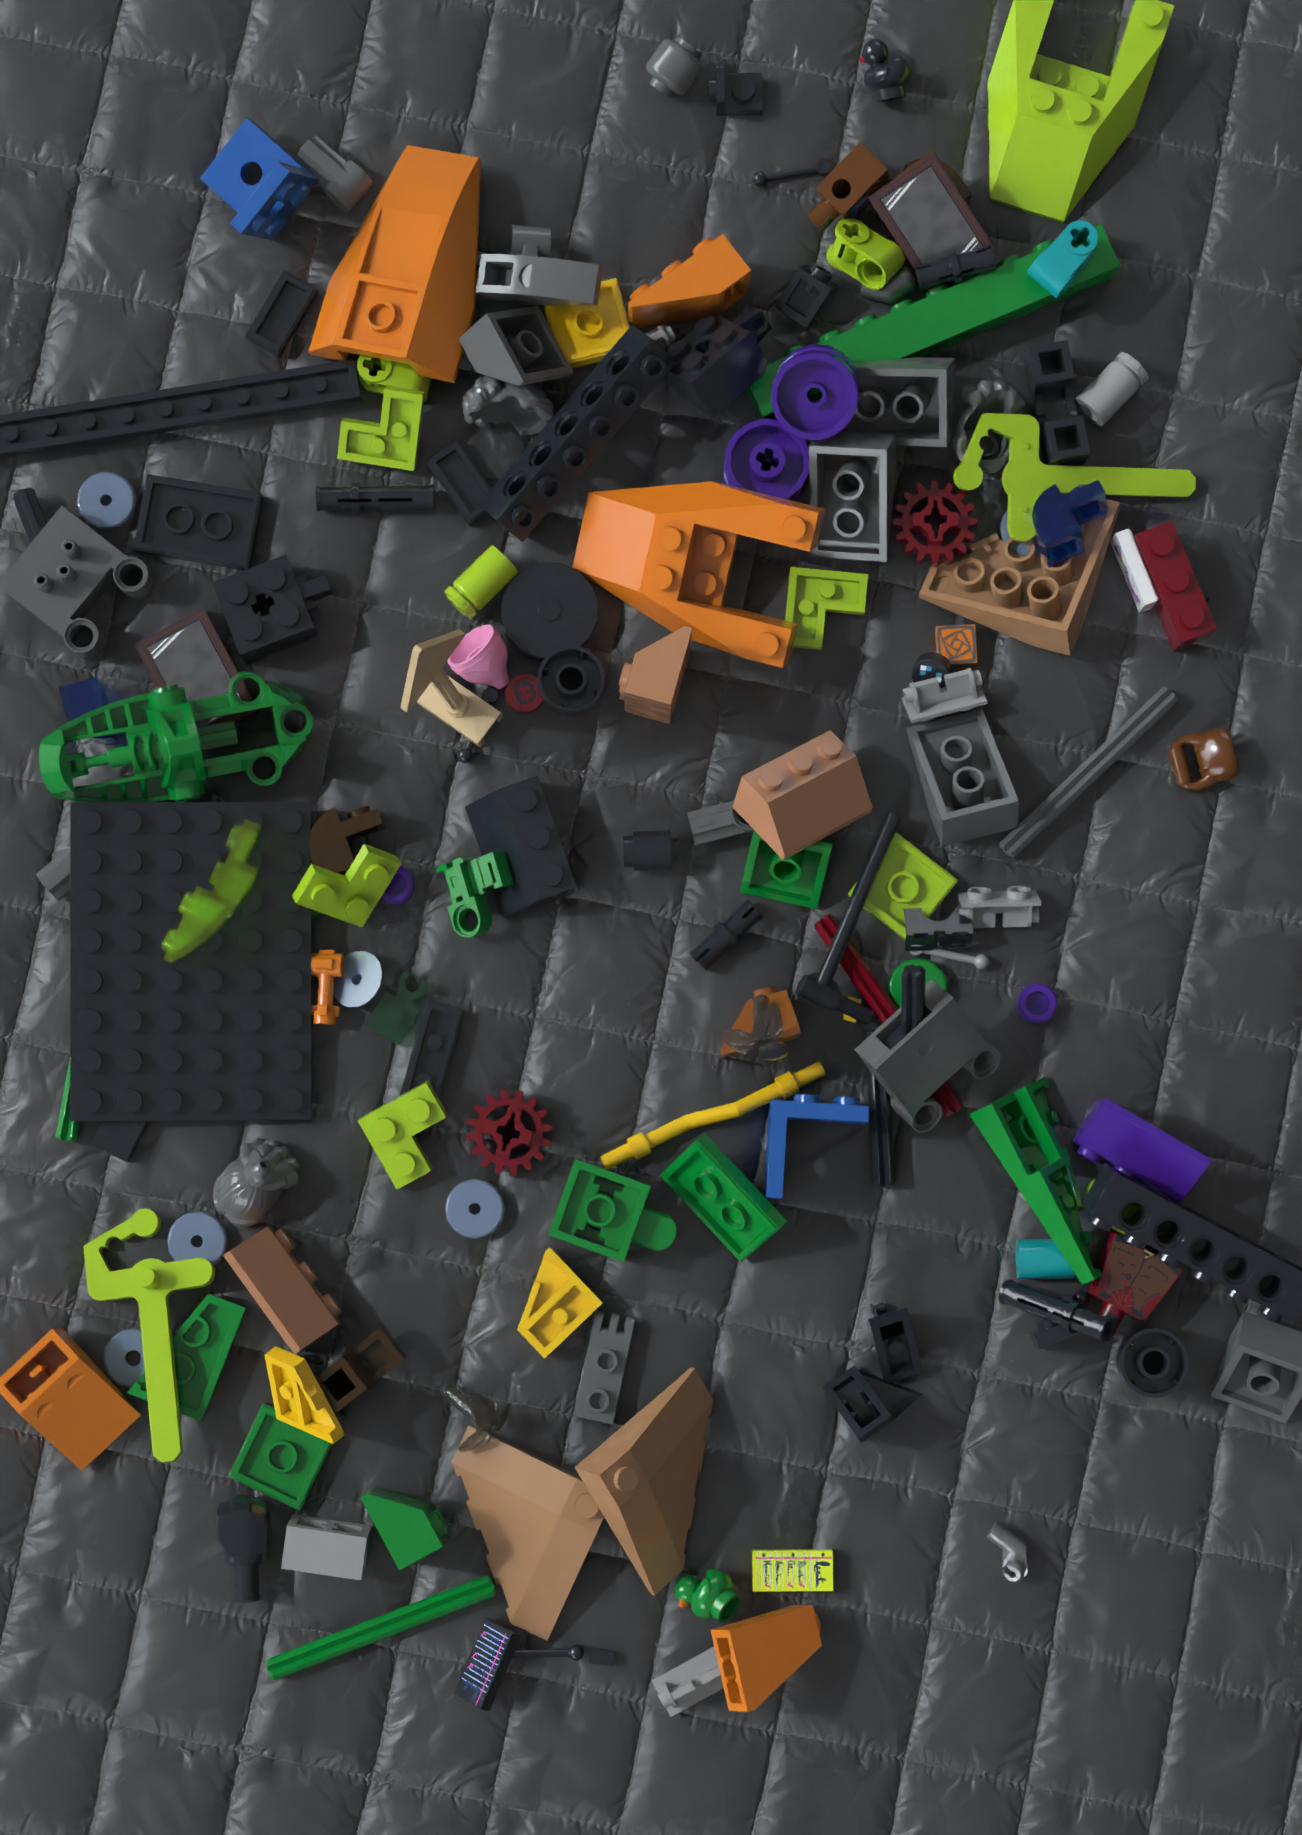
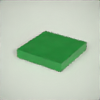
M264 1402L228 1477L301 1511L333 1444L278 1420L274 1406Z

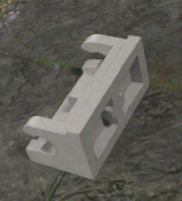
M292 1514L286 1528L281 1569L362 1580L372 1526Z

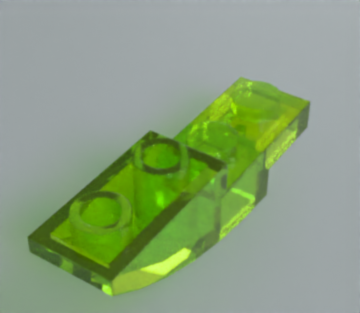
M246 819L242 827L235 824L226 842V846L231 848L229 856L225 863L217 862L209 880V883L215 885L213 891L210 892L197 886L194 893L190 891L185 893L177 912L183 915L177 930L170 927L161 946V949L167 952L164 960L175 963L191 954L224 926L238 909L260 871L246 864L261 831L260 825Z

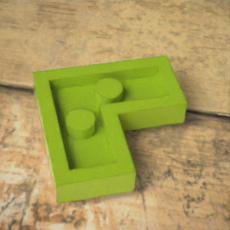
M386 386L384 388L380 423L343 418L341 420L337 459L414 471L417 464L425 392Z
M790 567L785 621L798 624L793 647L822 649L825 612L864 616L868 574Z
M363 844L345 876L311 864L292 897L298 905L363 927L399 869L401 862L396 855Z
M428 1080L358 1119V1123L396 1189L403 1187L433 1169L415 1134L445 1119L448 1114Z

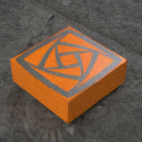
M975 624L935 627L936 653L945 656L952 666H971L977 664Z

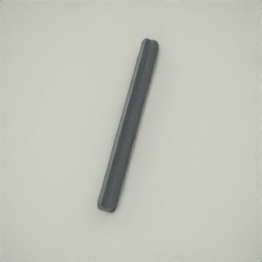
M1164 686L1036 807L1017 828L1013 829L1000 842L999 846L1002 851L1010 858H1015L1177 703L1178 698L1175 693Z

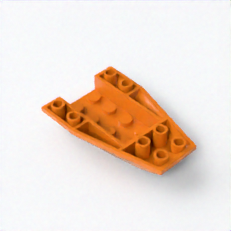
M411 145L406 146L329 281L308 351L310 355L344 361L347 360L349 353L396 361L410 364L418 376L455 383L464 353V348L459 338L471 328L476 311L475 291L477 285L481 160L479 157Z

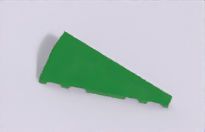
M1046 1076L969 1115L1083 1285L1102 1275L1100 1269H1094L1087 1248V1245L1092 1242L1089 1231L1082 1230L1077 1212L1082 1207L1067 1148H1061L1057 1139L1054 1125L1059 1122L1056 1111L1049 1110L1044 1091L1050 1086Z

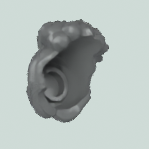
M485 375L479 377L475 381L473 388L469 389L466 395L463 396L464 420L468 424L475 423L479 427H485L491 421L496 424L508 421L514 424L516 431H519L522 437L540 433L555 413L552 401L547 399L544 391L536 383L518 386Z
M997 379L993 382L983 380L979 384H969L962 388L961 399L965 410L957 422L954 438V449L959 460L962 462L981 414L1024 415L1023 408L1026 402L1018 394L1017 389L1011 385L1006 386L1005 382ZM988 430L989 437L983 436L979 442L984 452L978 466L982 472L991 474L1001 470L1009 460V439Z
M255 1138L251 1143L242 1144L240 1146V1157L232 1161L215 1181L213 1189L215 1209L221 1214H225L226 1218L235 1226L250 1227L256 1225L266 1218L267 1213L279 1200L283 1189L295 1187L299 1183L297 1171L300 1168V1163L297 1162L295 1157L291 1156V1151L286 1146L279 1147L278 1142L272 1139Z

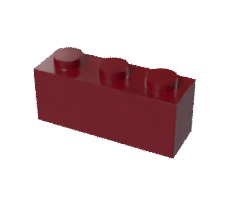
M1172 520L1135 534L1134 539L1159 598L1154 607L1172 651L1210 637L1217 627Z

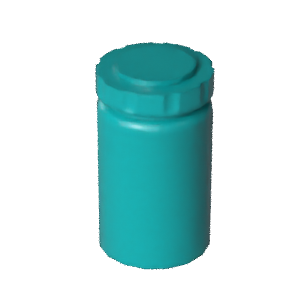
M1017 1239L1015 1264L1018 1279H1073L1076 1276L1052 1239Z

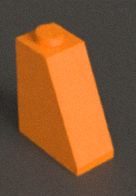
M791 1605L711 1629L729 1711L750 1712L755 1710L822 1646L820 1638L821 1624L817 1614L814 1612L813 1605Z

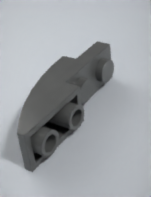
M481 254V258H478L476 300L526 301L533 305L597 306L603 266L537 256Z

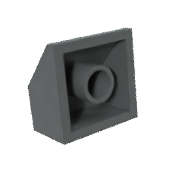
M538 305L486 313L459 338L468 360L477 373L518 386L569 377L574 373Z
M1244 1311L1229 1337L1210 1396L1287 1423L1302 1397V1332Z

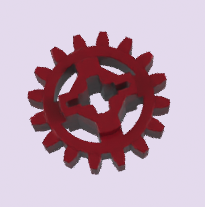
M932 480L929 490H925L924 486L918 483L915 488V496L907 491L903 494L902 499L906 506L900 504L895 506L894 513L902 518L892 520V529L901 530L895 536L894 541L896 544L904 542L907 544L903 552L905 557L913 552L918 554L916 564L920 565L925 558H930L932 567H937L939 558L943 557L947 564L950 565L954 560L953 552L964 556L967 549L963 542L973 543L975 535L968 531L969 529L976 528L978 523L977 519L968 517L974 511V504L963 505L962 502L966 493L962 491L956 496L951 493V483H948L944 490L938 489L937 480ZM927 501L926 507L921 512H913V515H910L916 506ZM942 502L950 505L956 512H950ZM933 510L935 511L937 523L940 524L936 538H934V530H932V526L929 523ZM959 533L955 540L942 547V542L948 535ZM913 535H918L927 546L919 543Z
M506 1089L501 1091V1099L497 1101L492 1095L488 1094L486 1098L489 1105L486 1108L477 1104L474 1106L477 1113L480 1114L479 1118L468 1119L467 1121L469 1125L475 1127V1133L466 1135V1140L476 1141L478 1145L471 1151L472 1156L483 1154L485 1157L482 1160L481 1166L486 1168L492 1162L495 1163V1174L498 1175L503 1172L504 1167H509L512 1176H516L518 1166L522 1164L528 1171H531L532 1164L530 1160L535 1157L543 1161L545 1157L539 1149L541 1146H551L552 1143L548 1139L543 1138L545 1132L553 1130L552 1125L542 1124L541 1121L548 1114L547 1110L544 1109L536 1112L534 1108L538 1100L533 1097L527 1103L523 1102V1091L518 1090L514 1099L509 1098ZM509 1106L506 1115L496 1121L487 1119L496 1109ZM523 1110L528 1112L534 1120L536 1132L526 1130L521 1121ZM515 1114V1129L520 1132V1136L518 1139L512 1138L510 1144H507L506 1150L503 1151L505 1146L504 1136L499 1134L500 1127H507ZM483 1133L493 1136L498 1145L496 1155H493L486 1147ZM522 1144L532 1146L525 1155L510 1160L512 1151Z

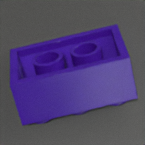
M1107 1098L1094 1101L1071 1141L1080 1147L1077 1154L1088 1161L1098 1165L1099 1161L1103 1160L1117 1170L1178 1202H1182L1212 1160Z

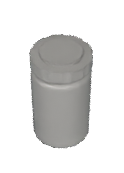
M1120 352L1115 357V361H1112L1075 399V404L1082 414L1098 426H1103L1130 399L1139 387L1149 379L1143 366L1127 353Z

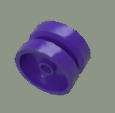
M810 344L794 350L782 361L772 383L771 405L776 419L788 432L802 439L821 440L836 435L849 424L857 409L860 380L856 367L845 353L830 345ZM814 387L819 388L822 391V395L820 398H815L814 393L808 390Z
M759 419L747 423L733 434L725 451L723 480L726 485L796 502L800 499L809 476V450L805 439L788 432L778 420ZM762 465L771 466L770 471L761 470Z

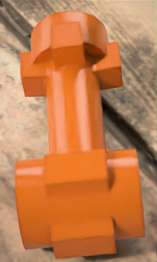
M319 950V953H311V976L318 977L317 1005L311 1006L312 1024L336 1025V1018L340 1017V1007L333 1006L334 977H343L344 954L336 953L335 950Z

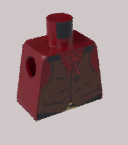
M1107 1232L1095 1269H1100L1102 1276L1091 1281L1088 1293L1104 1302L1098 1314L1114 1318L1115 1329L1113 1334H1115L1125 1314L1140 1321L1146 1320L1179 1277L1182 1269L1164 1262L1157 1255L1146 1249L1142 1250L1135 1247L1116 1233Z

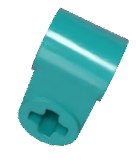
M1083 220L1070 223L1056 240L1036 258L1028 269L1027 274L1057 299L1070 286L1079 271L1093 256L1094 249L1098 243L1096 228L1091 223ZM1080 238L1086 241L1085 246L1081 244L1075 248L1071 245L1072 241L1077 242Z

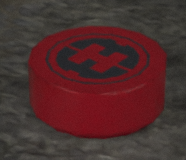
M519 674L513 677L507 684L505 691L506 700L511 709L517 713H533L543 704L544 701L539 692L538 680L534 675Z

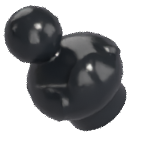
M872 39L864 45L862 58H860V62L870 66L864 74L865 86L875 92L876 102H887L907 97L905 86L909 83L912 76V71L907 61L902 56H896L892 62L885 63L888 57L887 45L879 39Z

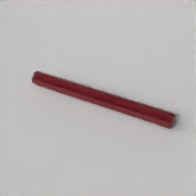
M831 914L824 916L814 925L815 930L828 948L839 925ZM849 940L840 965L870 1009L874 1011L879 1022L883 1024L898 1008ZM948 1080L931 1095L941 1105L942 1112L947 1117L963 1107L962 1100Z

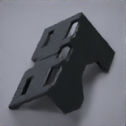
M922 908L904 909L906 930L904 951L934 950V947H938V942L939 947H942L943 950L972 949L974 935L972 919L961 914H954L945 920L933 921L922 915ZM934 932L946 933L945 936H940V939L939 936H934ZM955 933H967L964 936H952ZM928 934L927 937H912V935Z

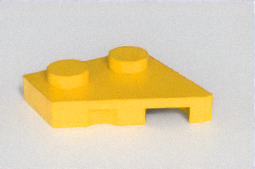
M549 1247L544 1253L517 1330L545 1359L603 1302Z
M277 1346L264 1354L276 1418L332 1444L344 1436V1431L306 1359Z

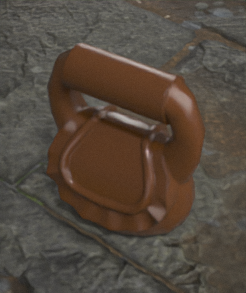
M1215 728L1206 733L1183 735L1171 744L1168 751L1177 785L1184 790L1200 791L1211 787L1218 781L1234 779L1241 772L1231 734L1227 728ZM1184 745H1194V753H1196L1200 767L1199 771L1202 775V778L1195 782L1192 780Z

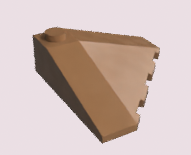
M1078 495L1069 500L1071 508L1055 514V517H1050L1047 510L1037 514V531L1035 536L1044 547L1042 554L1036 556L1035 544L1032 539L1018 542L1010 538L1004 543L1003 539L1000 540L997 533L969 545L971 553L953 561L950 565L947 564L944 558H941L938 561L937 567H932L931 565L919 592V597L1031 646L1071 656L1089 609L1119 513L1120 502L1091 495ZM1016 542L1023 543L1031 551L1027 556H1021L1011 551L1010 546H1013Z
M689 1368L575 1467L652 1595H656L684 1569L686 1554L684 1550L688 1528L691 1529L696 1497H694L698 1472H701L706 1445L704 1437L708 1415L711 1416L713 1399L695 1368Z
M468 1425L452 1460V1465L456 1476H461L469 1496V1500H466L476 1530L481 1529L489 1551L486 1554V1558L496 1585L501 1584L509 1606L505 1610L512 1625L548 1641L604 1516L579 1475Z

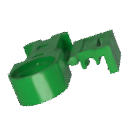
M504 851L491 852L476 859L471 856L457 858L450 863H444L437 867L436 872H444L453 903L447 906L452 926L461 937L482 936L489 931L492 924V915L486 895H482L487 893L486 888L494 886V889L514 885ZM470 908L475 911L478 917V924L474 930L470 929L466 923V913Z

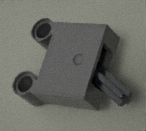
M912 964L905 966L902 972L901 1007L854 1049L891 1097L892 1109L914 1130L921 1133L930 1131L940 1121L942 1116L941 1105L930 1095L963 1066L975 1078H987L995 1072L1001 1060L1000 1052L978 1033L955 999L932 979L925 984V969L921 965L914 966Z

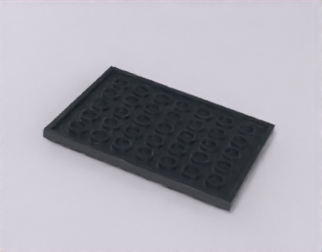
M70 802V1121L312 1119L311 909L296 904L292 897L311 865L309 853L311 802Z

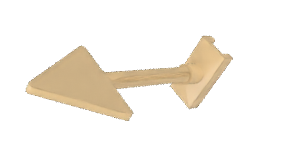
M457 629L416 644L412 650L400 708L408 713L417 702L421 707L481 748L485 742L483 738L496 721L500 722L503 715L500 711L449 677L442 669L443 665L465 637V633Z

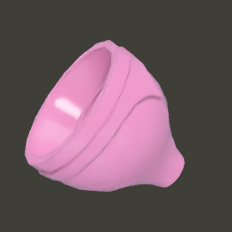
M482 625L467 633L447 660L450 668L470 683L485 684L502 689L510 681L507 674L508 653L506 645L499 632L491 625Z

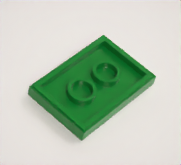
M705 1133L660 1174L661 1178L740 1262H743L787 1222Z

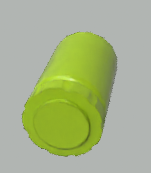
M491 545L453 582V587L449 586L444 593L460 613L472 619L477 614L476 610H481L518 574V570L503 553Z

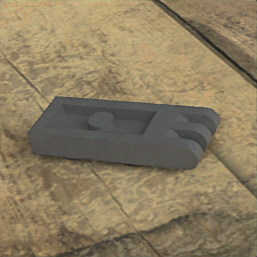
M596 1309L574 1416L613 1424L635 1317L627 1316L624 1323L625 1331L617 1330L620 1314L612 1313L609 1328L601 1327L604 1321V1311Z

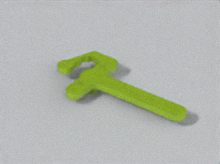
M981 414L962 462L955 469L953 475L954 483L959 489L964 491L976 489L983 480V472L978 466L984 452L979 445L980 439L983 436L989 437L988 430L1009 439V462L1002 473V485L1008 495L1007 531L1009 536L1018 542L1028 541L1034 537L1037 531L1038 498L1043 493L1186 498L1196 490V477L1189 470L1043 464L1039 459V423L1033 416L1023 414Z
M144 1208L136 1211L128 1220L83 1246L87 1290L89 1295L99 1302H111L135 1298L138 1302L153 1456L162 1463L177 1462L184 1453L169 1298L176 1291L209 1285L215 1277V1268L211 1262L204 1258H192L167 1263L159 1259L148 1258L139 1261L132 1268L111 1271L102 1254V1250L104 1248L109 1250V1243L112 1239L119 1238L124 1242L136 1234L143 1238H150L158 1233L161 1226L160 1217L154 1211Z

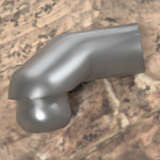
M903 266L883 288L872 290L862 284L859 296L887 304H895L913 291L916 285V274L912 268Z
M997 1521L991 1527L986 1537L1002 1549V1573L1004 1577L1010 1582H1019L1026 1576L1029 1569L1027 1544Z

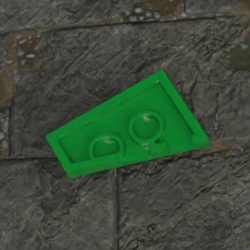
M209 1293L172 1338L180 1414L201 1422L204 1421L248 1307ZM144 1372L127 1393L148 1401Z

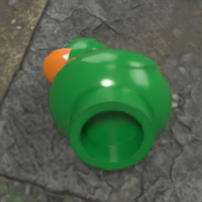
M719 1569L707 1570V1576L701 1583L692 1576H683L676 1581L674 1593L679 1601V1608L683 1609L691 1604L692 1612L696 1617L703 1620L715 1618L720 1623H724L735 1614L740 1605L741 1598L734 1592L731 1577Z

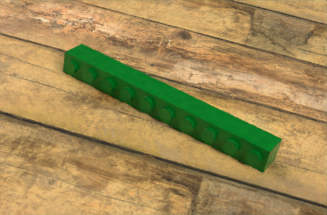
M1102 224L1095 226L1098 233V243L1094 249L1093 256L1079 271L1070 286L1057 299L1027 274L1028 269L1036 258L1054 242L1053 240H1047L1032 249L1033 253L1019 258L1016 254L1004 258L997 263L996 270L962 278V283L950 288L946 284L937 286L926 293V298L914 303L911 299L904 300L894 305L890 309L891 313L879 318L875 314L866 316L855 323V328L842 333L840 329L828 332L820 337V343L817 344L830 345L845 353L852 363L927 357L1112 279L1116 276L1120 263ZM1080 238L1077 242L1072 241L1071 245L1075 248L1081 244L1085 246L1086 241ZM804 344L787 350L783 354L784 358L772 363L767 359L765 374L746 390L758 419L777 420L771 405L772 383L782 361L794 350L804 347ZM814 387L808 390L814 393L815 398H820L822 395V391L819 388Z

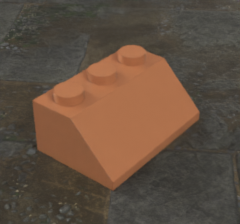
M683 626L635 653L632 664L624 663L619 681V699L624 700L625 712L670 724L691 651L692 627Z
M831 730L743 775L732 806L782 860L791 857L871 813L873 808L856 755Z
M267 1226L223 1256L295 1355L305 1351L339 1326L342 1322L337 1315L342 1313V1310L329 1293L322 1296L314 1285L319 1279L305 1260L299 1264L290 1252L295 1246L282 1228L275 1231L272 1226Z

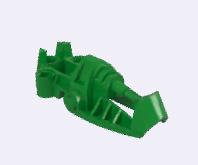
M250 671L236 673L228 684V692L198 700L187 701L184 687H179L178 684L154 688L153 692L115 701L89 711L46 735L40 743V771L48 791L54 798L76 802L193 801L200 799L201 795L206 793L203 781L206 780L205 778L245 771L246 775L255 784L269 786L280 778L282 767L289 763L312 738L313 717L307 709L304 696L281 684L264 680L259 675ZM246 678L253 679L258 686L256 696L250 700H242L237 695L238 683ZM270 707L277 743L252 747L249 750L239 752L232 751L202 757V751L238 744L234 721L196 728L195 721ZM291 710H299L304 716L303 726L297 731H288L284 726V717ZM121 732L126 733L128 745L109 748L106 754L87 757L84 751L69 754L66 752L65 742ZM262 756L271 758L273 762L272 772L266 777L255 776L252 770L254 761ZM109 764L111 768L133 766L134 774L73 785L72 778L88 775V769Z

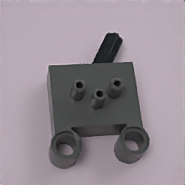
M33 488L18 490V492L13 494V501L30 545L0 580V588L64 638L67 647L77 657L86 660L94 659L105 648V638L98 627L92 621L84 618V616L113 581H115L116 585L127 597L131 599L145 598L154 587L153 574L142 560L136 557H127L63 506L58 509L47 523L35 490ZM134 570L143 572V578L138 585L133 587L125 585V578L128 573ZM86 630L92 631V642L86 647H77L76 638L78 634Z

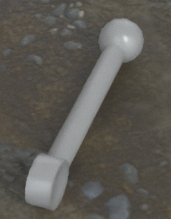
M937 948L925 951H909L913 956H919L923 953L975 964L980 970L986 969L990 964L989 958L984 954L975 957Z

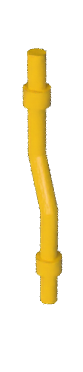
M818 1061L793 1074L788 1071L774 1078L775 1083L736 1102L686 1114L645 1135L640 1132L627 1138L626 1144L601 1155V1162L604 1168L609 1170L633 1157L638 1160L651 1154L650 1149L691 1129L741 1117L780 1097L787 1099L799 1093L800 1087L825 1076L824 1068Z

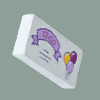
M1128 528L1115 533L1110 543L1137 610L1140 613L1151 609L1159 598L1132 531Z

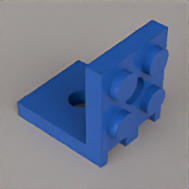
M246 118L200 177L206 185L238 212L230 222V225L240 234L273 240L286 224L287 215H293L309 195V187L311 185L315 186L319 181L313 173L250 118ZM257 163L262 169V178L257 184L250 185L246 180V170L251 164Z
M796 1094L794 1101L772 1100L769 1103L763 1196L768 1199L783 1198L787 1120L864 1125L868 1123L869 1106H860V1098L836 1097L833 1104L820 1103L819 1095Z

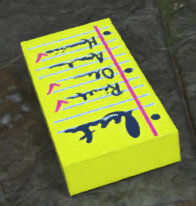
M752 1549V1591H833V1550Z

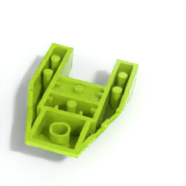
M1013 0L987 82L990 201L1062 224L1065 222L1091 187L1093 181L1133 130L1174 5L1159 0L1134 1L1111 74L1107 76L1037 54L1054 0Z

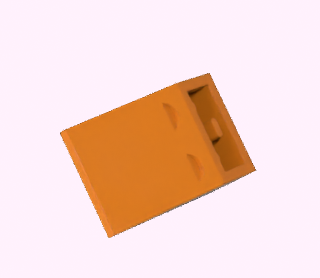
M721 234L714 240L708 237L693 249L694 255L683 263L680 260L673 262L661 273L662 278L651 286L645 283L630 295L631 301L628 302L629 325L639 329L702 319L710 316L713 312L720 315L749 294L751 269L724 234Z
M62 1327L52 1328L0 1377V1394L19 1415L81 1471L142 1415Z

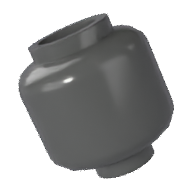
M679 36L675 40L664 39L647 62L646 69L653 76L649 84L666 97L672 91L678 95L686 94L702 72L703 64L699 60L702 54Z

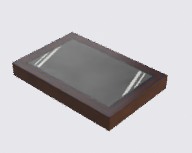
M934 151L868 194V199L914 269L916 265L946 258L948 253L956 252L957 255L987 245L991 246L992 253L997 251L995 245ZM942 283V284H939V285H935V286L930 287V288H927V289L930 291L931 289H933V288H935V287H937V286L944 285V284H947V283Z
M204 608L134 644L157 688L178 684L179 687L185 688L187 701L208 698L228 692V684L231 678L236 673H239ZM241 680L237 686L238 697L242 700L253 699L244 681ZM255 709L195 721L196 728L228 721H234V725L260 711Z

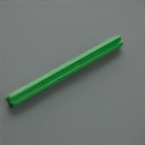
M485 1575L273 1656L266 1661L268 1674L272 1680L280 1679L492 1598L496 1594L494 1582L490 1575Z

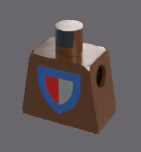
M860 141L818 185L816 190L821 201L806 217L820 232H823L836 218L839 220L846 218L855 219L871 204L868 194L890 180L888 169ZM840 193H850L849 196L844 199L837 198V196Z

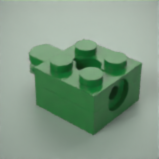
M575 1159L548 1235L624 1262L631 1243L654 1251L664 1250L669 1247L675 1239L676 1226L669 1215L644 1206L651 1188L650 1185Z

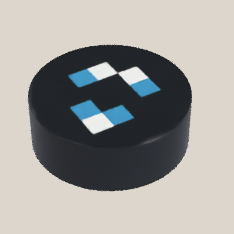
M927 652L916 659L912 669V679L915 683L937 677L939 688L946 687L944 675L953 673V668L945 656L935 652Z

